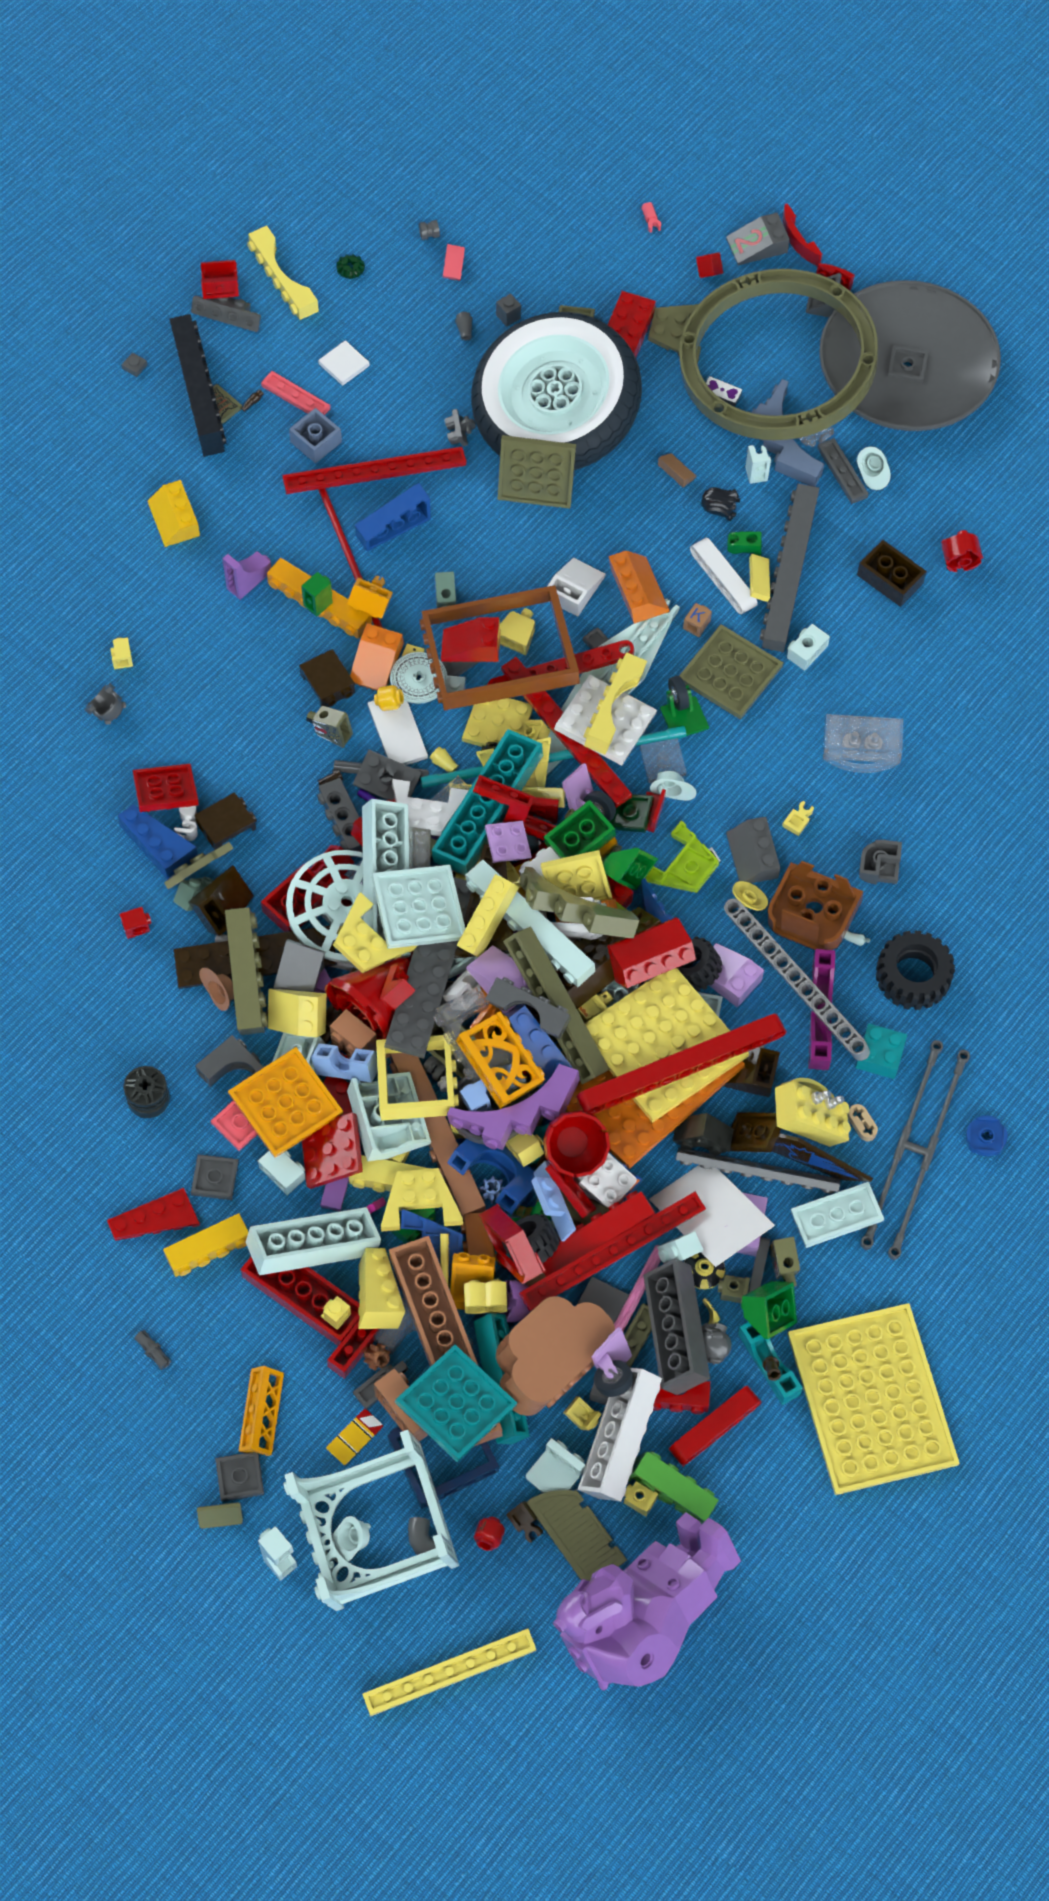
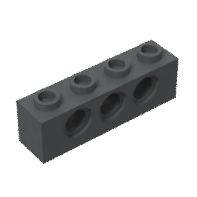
M338 778L320 785L317 798L320 805L324 804L326 808L324 811L328 821L332 820L334 824L332 829L335 836H339L341 839L340 846L344 850L363 853V847L353 836L347 835L351 833L353 823L359 816L341 779ZM334 801L340 802L338 804H332V802ZM341 817H346L347 819H346V820H340L339 818H341Z

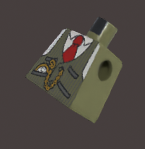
M321 706L317 713L310 711L307 715L306 721L314 725L318 736L342 748L345 747L353 735L346 712Z
M794 1237L773 1240L769 1246V1252L776 1279L783 1278V1282H794L795 1287L797 1286L795 1275L800 1271Z

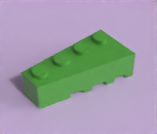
M647 1451L635 1458L633 1472L628 1479L629 1482L633 1479L651 1491L658 1493L660 1501L669 1505L675 1504V1510L682 1514L688 1513L701 1524L709 1518L719 1501L714 1497L715 1494L707 1488L702 1489L696 1485V1480L690 1476L680 1474L676 1466L669 1463L667 1465L661 1461V1457L655 1452Z

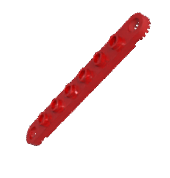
M622 640L574 654L579 674L618 663L619 658L623 659L626 654L620 652L624 646L630 648V651L627 653L634 655L633 643L629 640ZM564 657L526 669L532 676L568 668ZM505 675L492 678L487 685L510 680Z

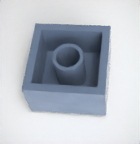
M316 408L289 429L290 442L315 464L342 442L341 429Z

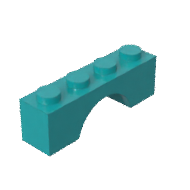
M749 1322L740 1326L738 1336L781 1405L800 1396L803 1389L792 1370H789L781 1362L772 1346L770 1338L764 1339ZM768 1356L776 1357L779 1361L781 1377L776 1381L768 1379L767 1372L762 1366L764 1359Z

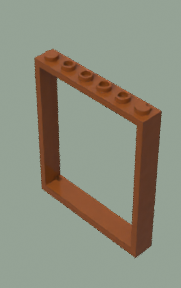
M555 585L421 611L422 619L419 620L421 631L425 630L423 640L424 644L429 646V648H426L428 660L432 659V663H429L431 674L436 675V677H433L435 689L439 688V692H436L438 703H442L444 711L580 684L578 666ZM550 602L568 669L447 693L431 625Z

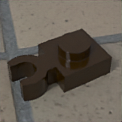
M525 1501L506 1514L518 1533L522 1530L525 1531V1538L529 1543L535 1540L532 1536V1531L537 1536L543 1534L541 1527L534 1525L533 1522L537 1517Z

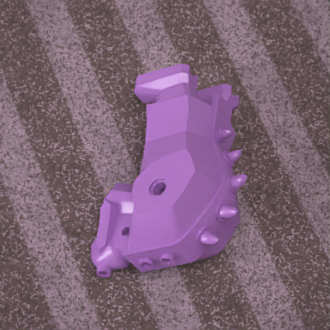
M684 1513L676 1521L680 1545L675 1547L669 1543L665 1547L655 1541L624 1571L614 1564L603 1567L592 1574L590 1581L582 1579L571 1594L563 1599L558 1607L556 1620L553 1622V1625L561 1632L560 1636L577 1668L596 1679L601 1690H606L610 1683L639 1687L652 1683L666 1675L681 1648L690 1624L717 1598L714 1589L723 1573L734 1569L741 1562L728 1532L720 1524L710 1518H707L701 1524L688 1513Z

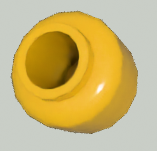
M396 685L379 687L377 694L374 695L375 705L379 706L382 711L399 709L404 702L402 690Z

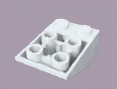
M573 558L555 574L548 586H556L561 608L578 617L606 574Z

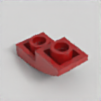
M818 264L816 274L830 277L840 273V284L848 290L852 289L854 274L833 265Z

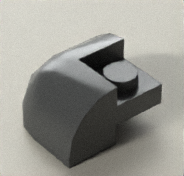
M875 840V842L863 848L860 861V878L867 883L877 885V882L897 884L902 842Z

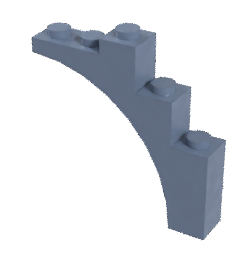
M782 379L779 385H775L772 391L773 396L767 399L765 405L760 403L757 409L754 408L751 413L782 416V403L787 394L789 382ZM793 439L763 440V446L766 450L776 454L774 459L776 463L775 471L809 486H816L823 473L824 463L808 455Z

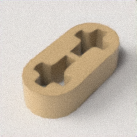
M860 1104L851 1106L848 1113L850 1123L862 1140L872 1141L878 1132L877 1125L864 1106ZM854 1111L857 1113L861 1112L860 1119L858 1116H853ZM865 1126L868 1130L872 1129L871 1135L864 1133Z

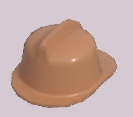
M202 968L199 972L200 979L210 994L213 1003L218 1009L226 1011L229 1008L230 1001L234 999L232 980L224 974L216 975L212 970Z

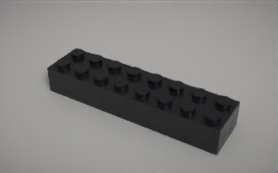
M191 314L170 318L203 457L225 452L224 444H227L196 320L192 321Z

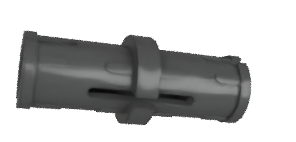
M146 1330L140 1331L134 1339L145 1350L146 1356L151 1357L160 1370L170 1365L171 1360L161 1350L160 1344L155 1343Z

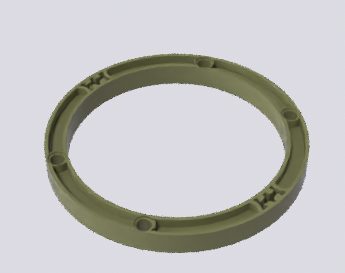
M796 269L757 271L740 276L721 285L705 297L694 309L684 327L680 341L682 380L690 399L707 418L722 428L735 434L761 440L801 438L835 425L848 416L861 403L874 381L877 370L878 339L876 328L862 302L851 291L834 280L819 274ZM790 293L822 301L833 307L847 319L858 337L861 348L860 360L856 371L847 385L837 395L808 411L791 415L768 416L746 412L733 407L719 398L703 380L697 366V353L700 342L716 318L732 306L761 295Z

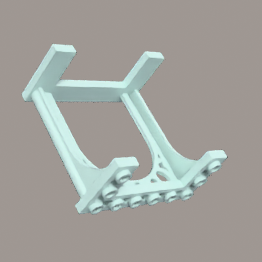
M409 1430L400 1432L404 1445L403 1449L341 1472L306 1479L299 1478L293 1472L284 1475L286 1482L283 1485L286 1494L301 1504L302 1511H300V1517L303 1524H307L308 1531L306 1532V1537L309 1544H313L315 1552H312V1557L315 1564H319L321 1571L318 1573L319 1578L316 1579V1596L318 1600L321 1599L323 1603H326L328 1607L333 1608L335 1611L344 1609V1603L445 1566H449L451 1569L459 1566L421 1444ZM416 1465L438 1534L433 1536L436 1548L379 1569H363L348 1563L337 1551L331 1533L333 1514L339 1502L347 1493L360 1485ZM336 1493V1498L333 1501L326 1497V1495H329L331 1497L333 1494ZM323 1501L328 1503L329 1511L326 1513L318 1512L315 1507L317 1502ZM317 1517L325 1518L326 1524L320 1526L322 1522ZM326 1540H330L329 1545H325ZM333 1558L338 1560V1565L335 1567L334 1562H331ZM347 1567L349 1570L348 1577L344 1581L338 1582L337 1573L341 1568ZM358 1572L361 1577L355 1578V1581L352 1582L354 1573Z

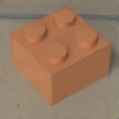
M347 1009L330 1025L331 1044L338 1046L339 1051L345 1052L349 1059L356 1048L376 1052L377 1034Z

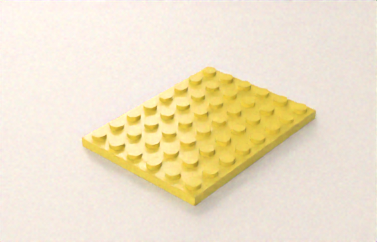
M909 1303L788 1331V1338L835 1495L959 1465L956 1450Z

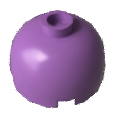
M506 1280L507 1312L500 1314L506 1315L507 1322H520L530 1312L519 1293L529 1286L517 1280Z

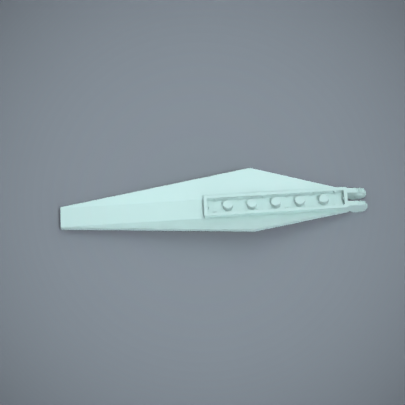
M666 598L665 601L669 607L671 601ZM675 605L669 613L632 624L599 647L622 640L631 641L635 649L634 656L647 661L643 675L638 683L639 685L645 679L669 626L680 607ZM624 646V648L622 647L620 652H629L630 648ZM617 663L582 673L579 678L580 684L575 685L561 710L565 712L589 675L611 685L612 683L609 680L613 671L616 673L618 669H615ZM636 687L631 688L625 691L624 693L629 695ZM550 729L548 738L551 737L549 753L567 750ZM556 761V762L548 763L547 775H548L561 761Z

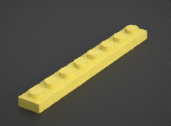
M525 1629L362 1695L370 1716H373L535 1652L536 1647L529 1629Z

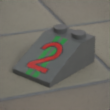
M778 213L761 216L726 236L738 266L788 253L790 239Z

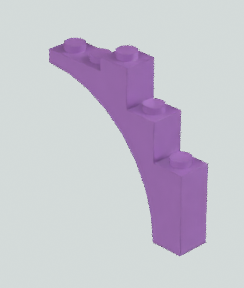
M559 1064L552 1077L529 1098L513 1106L494 1111H464L450 1107L447 1113L449 1123L455 1128H464L475 1135H482L483 1142L487 1147L503 1150L513 1129L521 1135L528 1134L532 1136L541 1115L548 1120H554L562 1113H565L580 1081L579 1072L576 1069Z

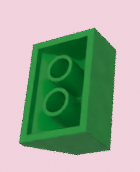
M637 847L610 853V855L603 859V865L609 877L637 891L641 885V880L646 878L658 861V858Z
M770 1281L742 1296L741 1308L744 1318L764 1339H769L797 1323L794 1282Z

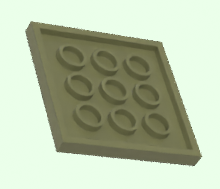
M502 435L498 500L570 509L576 444Z
M721 624L679 676L685 685H689L690 689L741 720L781 670L783 662Z

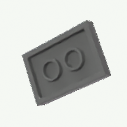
M369 749L353 782V786L385 800H393L395 798L392 788L393 779L410 781L408 797H412L422 772Z

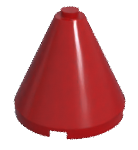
M405 957L393 958L364 973L357 970L332 979L325 986V992L329 1001L337 1011L341 1009L344 1012L347 1009L377 1034V1040L387 1039L395 1010H390L380 1000V996L392 965H398L407 974L410 962Z

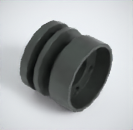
M141 1066L132 1070L125 1078L123 1086L130 1110L135 1115L141 1118H153L166 1110L169 1105L170 1095L165 1076L160 1070L152 1066Z

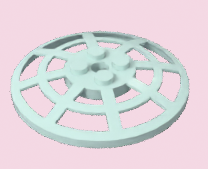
M335 850L314 857L299 869L288 889L286 912L290 927L302 944L325 951L324 959L334 962L351 963L343 954L331 952L329 949L333 940H336L338 936L336 933L339 927L343 926L356 897L360 892L363 894V885L360 883L363 878V860L360 866L352 864L335 865L331 856L350 855L363 858V853L351 850ZM323 859L327 866L326 869L319 872L310 883L299 880L301 875L311 865ZM338 870H354L357 872L353 880L342 879ZM329 873L331 874L334 882L328 888L316 885L322 877ZM295 887L307 890L305 894L306 913L297 917L294 916L292 903ZM312 892L323 896L322 906L315 909L311 907ZM343 899H349L351 900L352 905L349 907H345L342 905L341 901ZM325 914L332 921L329 930L318 922L317 916ZM310 920L315 929L326 936L322 947L317 946L301 931L299 924Z

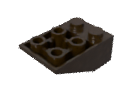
M232 865L188 903L208 932L220 936L227 930L225 910L246 908L254 895L237 869Z
M758 1047L748 1051L749 1057L743 1060L745 1063L744 1068L723 1087L770 1097L780 1052Z

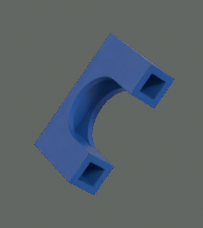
M466 1139L455 1149L447 1162L461 1175H464L472 1166L478 1163H487L498 1168L505 1175L508 1185L502 1190L495 1202L510 1214L535 1191L531 1182L535 1177L533 1174L534 1170L528 1165L523 1167L505 1147L503 1150L498 1148L491 1149L485 1144L475 1143Z

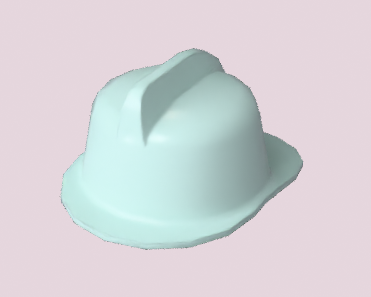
M876 447L864 448L860 451L857 458L863 480L873 490L883 489L887 486L891 477L887 458Z
M675 771L659 772L656 781L650 786L652 793L661 795L662 789H665V797L677 800H691L697 794L696 789L689 783L684 782V779Z
M353 1516L345 1517L332 1534L337 1551L347 1562L359 1550L365 1548L370 1540L369 1529L371 1525L359 1521Z

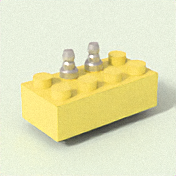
M797 1078L782 1083L775 1088L777 1127L829 1147L849 1141V1132L851 1130L847 1115L849 1113V1106L844 1101L843 1096L834 1097L826 1087L809 1078Z

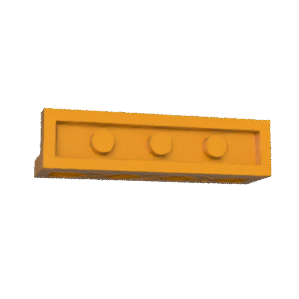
M266 1366L251 1369L239 1452H256L266 1456L272 1455L284 1372ZM270 1375L276 1376L275 1386L273 1387L269 1382ZM268 1395L273 1400L270 1408L266 1403V1396ZM265 1415L269 1419V1427L267 1428L263 1424V1417ZM262 1436L266 1440L265 1449L259 1447L260 1438Z

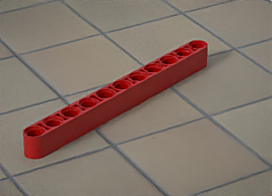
M771 1014L580 1092L576 1098L582 1110L593 1115L783 1037L787 1031L778 1014Z

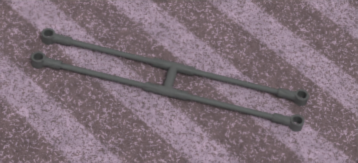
M939 1040L933 1041L930 1046L931 1052L927 1061V1068L909 1119L900 1136L893 1157L894 1161L878 1203L880 1210H882L898 1162L901 1161L904 1150L907 1149L923 1155L921 1171L899 1233L896 1235L893 1246L888 1251V1257L892 1260L899 1259L901 1255V1246L905 1237L904 1233L923 1178L933 1158L939 1140L938 1136L959 1076L962 1075L963 1068L970 1058V1053L967 1050L959 1051L957 1055L958 1062L954 1070L955 1075L928 1147L925 1148L909 1142L911 1126L932 1066L935 1065L938 1054L943 1049V1043ZM937 1045L940 1049H935L933 1046ZM960 1055H965L967 1058L962 1059ZM876 1224L868 1227L866 1235L861 1240L860 1245L864 1250H869L873 1246V1237L877 1229ZM868 1240L870 1245H865L863 1241ZM891 1251H897L898 1255H893Z

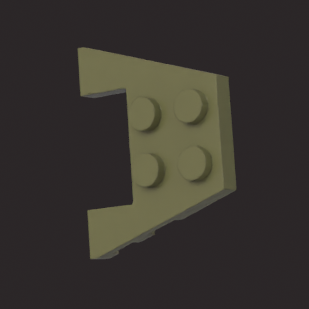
M699 304L655 308L648 341L666 350L671 349L680 356V341L684 327L690 315ZM699 346L698 348L697 364L701 352V346Z
M228 842L206 855L201 853L190 860V865L185 863L173 870L175 874L164 882L167 889L172 888L189 875L234 848Z

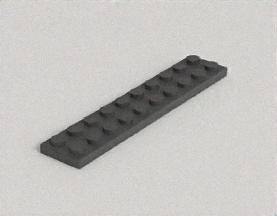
M453 877L464 920L472 892L466 886V880ZM459 941L417 945L407 971L409 976L407 982L415 989V992L396 1008L384 1048L420 1058L425 1057Z

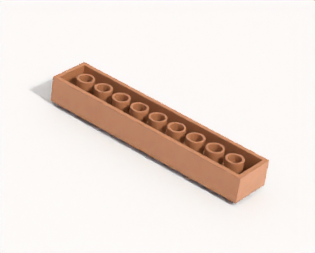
M426 1236L389 1249L391 1263L430 1367L455 1344L477 1364L430 1237ZM500 1422L476 1445L501 1437L502 1427Z

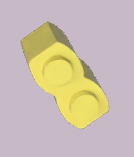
M493 1279L487 1283L479 1280H471L465 1283V1313L507 1312L506 1282Z

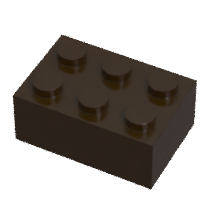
M882 540L859 563L857 576L901 607L924 584L927 571Z

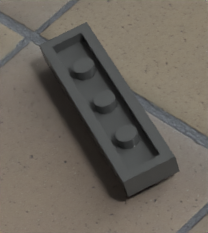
M833 438L818 444V451L850 503L853 504L868 498L867 490L836 440Z

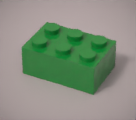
M589 800L544 836V841L547 847L550 846L561 859L597 851L616 836V832L611 823Z

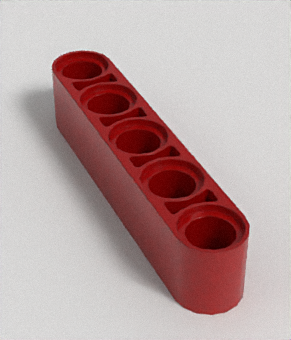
M748 1385L743 1387L678 1439L668 1450L682 1467L754 1411L762 1401Z

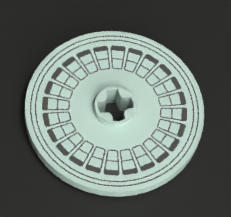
M414 652L406 654L395 662L391 670V685H396L402 690L404 700L407 702L420 704L437 698L436 692H439V688L435 689L433 677H436V675L431 674L429 663H432V659L428 660L427 653ZM439 660L445 683L447 671L443 663ZM418 675H421L420 680H416Z

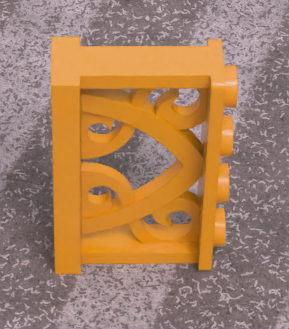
M499 1011L471 1029L460 1033L456 1043L499 1108L502 1109L512 1101L542 1085L545 1078L543 1070L533 1062L531 1052L528 1049L525 1050L519 1034L517 1032L514 1033L510 1027L509 1019ZM490 1026H497L502 1034L498 1036L494 1030L492 1039H489L487 1030ZM482 1031L484 1039L471 1040L470 1037ZM485 1047L488 1049L487 1057H483L480 1051L486 1052ZM492 1047L503 1049L512 1054L510 1072L500 1067H489L488 1063L493 1056ZM527 1071L531 1076V1081L524 1084L517 1081L515 1077L525 1079L526 1077L522 1075V1072ZM502 1073L507 1077V1079H505L504 1076H501L502 1079L498 1080L495 1074ZM512 1083L520 1088L510 1095L506 1093Z

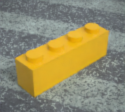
M238 1213L164 1248L163 1251L175 1277L179 1275L185 1276L193 1268L206 1266L214 1258L225 1257L229 1254V1251L247 1246L246 1239L249 1232Z

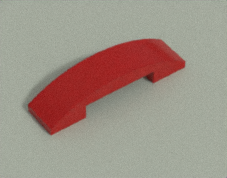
M788 203L784 204L783 226L790 239L789 243L801 257L818 266L822 259L821 251L814 241L807 244L795 226V213Z

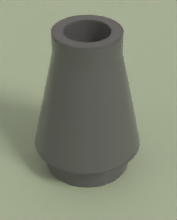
M469 312L458 313L455 319L461 340L464 341L472 338L473 317Z

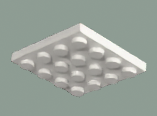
M589 675L556 723L554 730L584 745L586 738L583 737L587 727H592V724H590L591 718L594 713L598 714L599 710H596L600 699H605L603 693L606 686L611 685ZM622 693L614 701L611 708L612 720L616 729L606 755L599 754L622 766L657 710L626 693Z

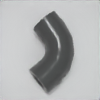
M409 1518V1543L416 1555L436 1548L434 1541L430 1537V1520L426 1518Z

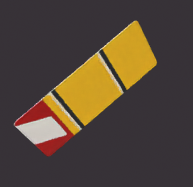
M363 1409L326 1449L343 1465H346L379 1432L383 1424L368 1410Z

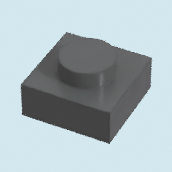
M132 352L123 362L122 369L138 377L148 365L147 360Z

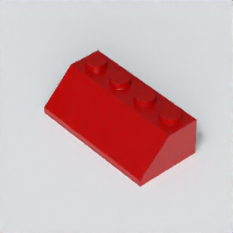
M677 917L635 934L634 938H624L607 945L615 982L625 988L632 987L696 960L692 940Z

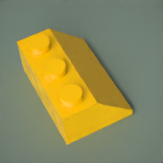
M181 480L163 485L147 501L165 547L200 536L197 519Z

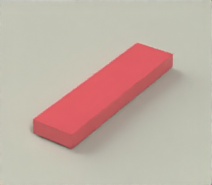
M271 371L261 382L263 388L307 414L315 408L323 415L330 410L328 403L274 371Z

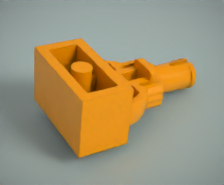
M376 576L371 583L357 578L347 604L355 610H362L372 617L382 619L393 592L382 588L385 584L383 577L379 580L380 576Z

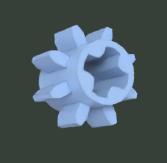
M494 1176L488 1181L484 1179L483 1184L485 1187H480V1192L484 1193L483 1200H491L492 1204L505 1188L501 1187L502 1179L497 1181L494 1179Z

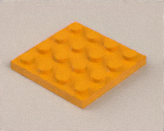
M297 1047L228 1091L232 1100L274 1158L343 1114V1110Z

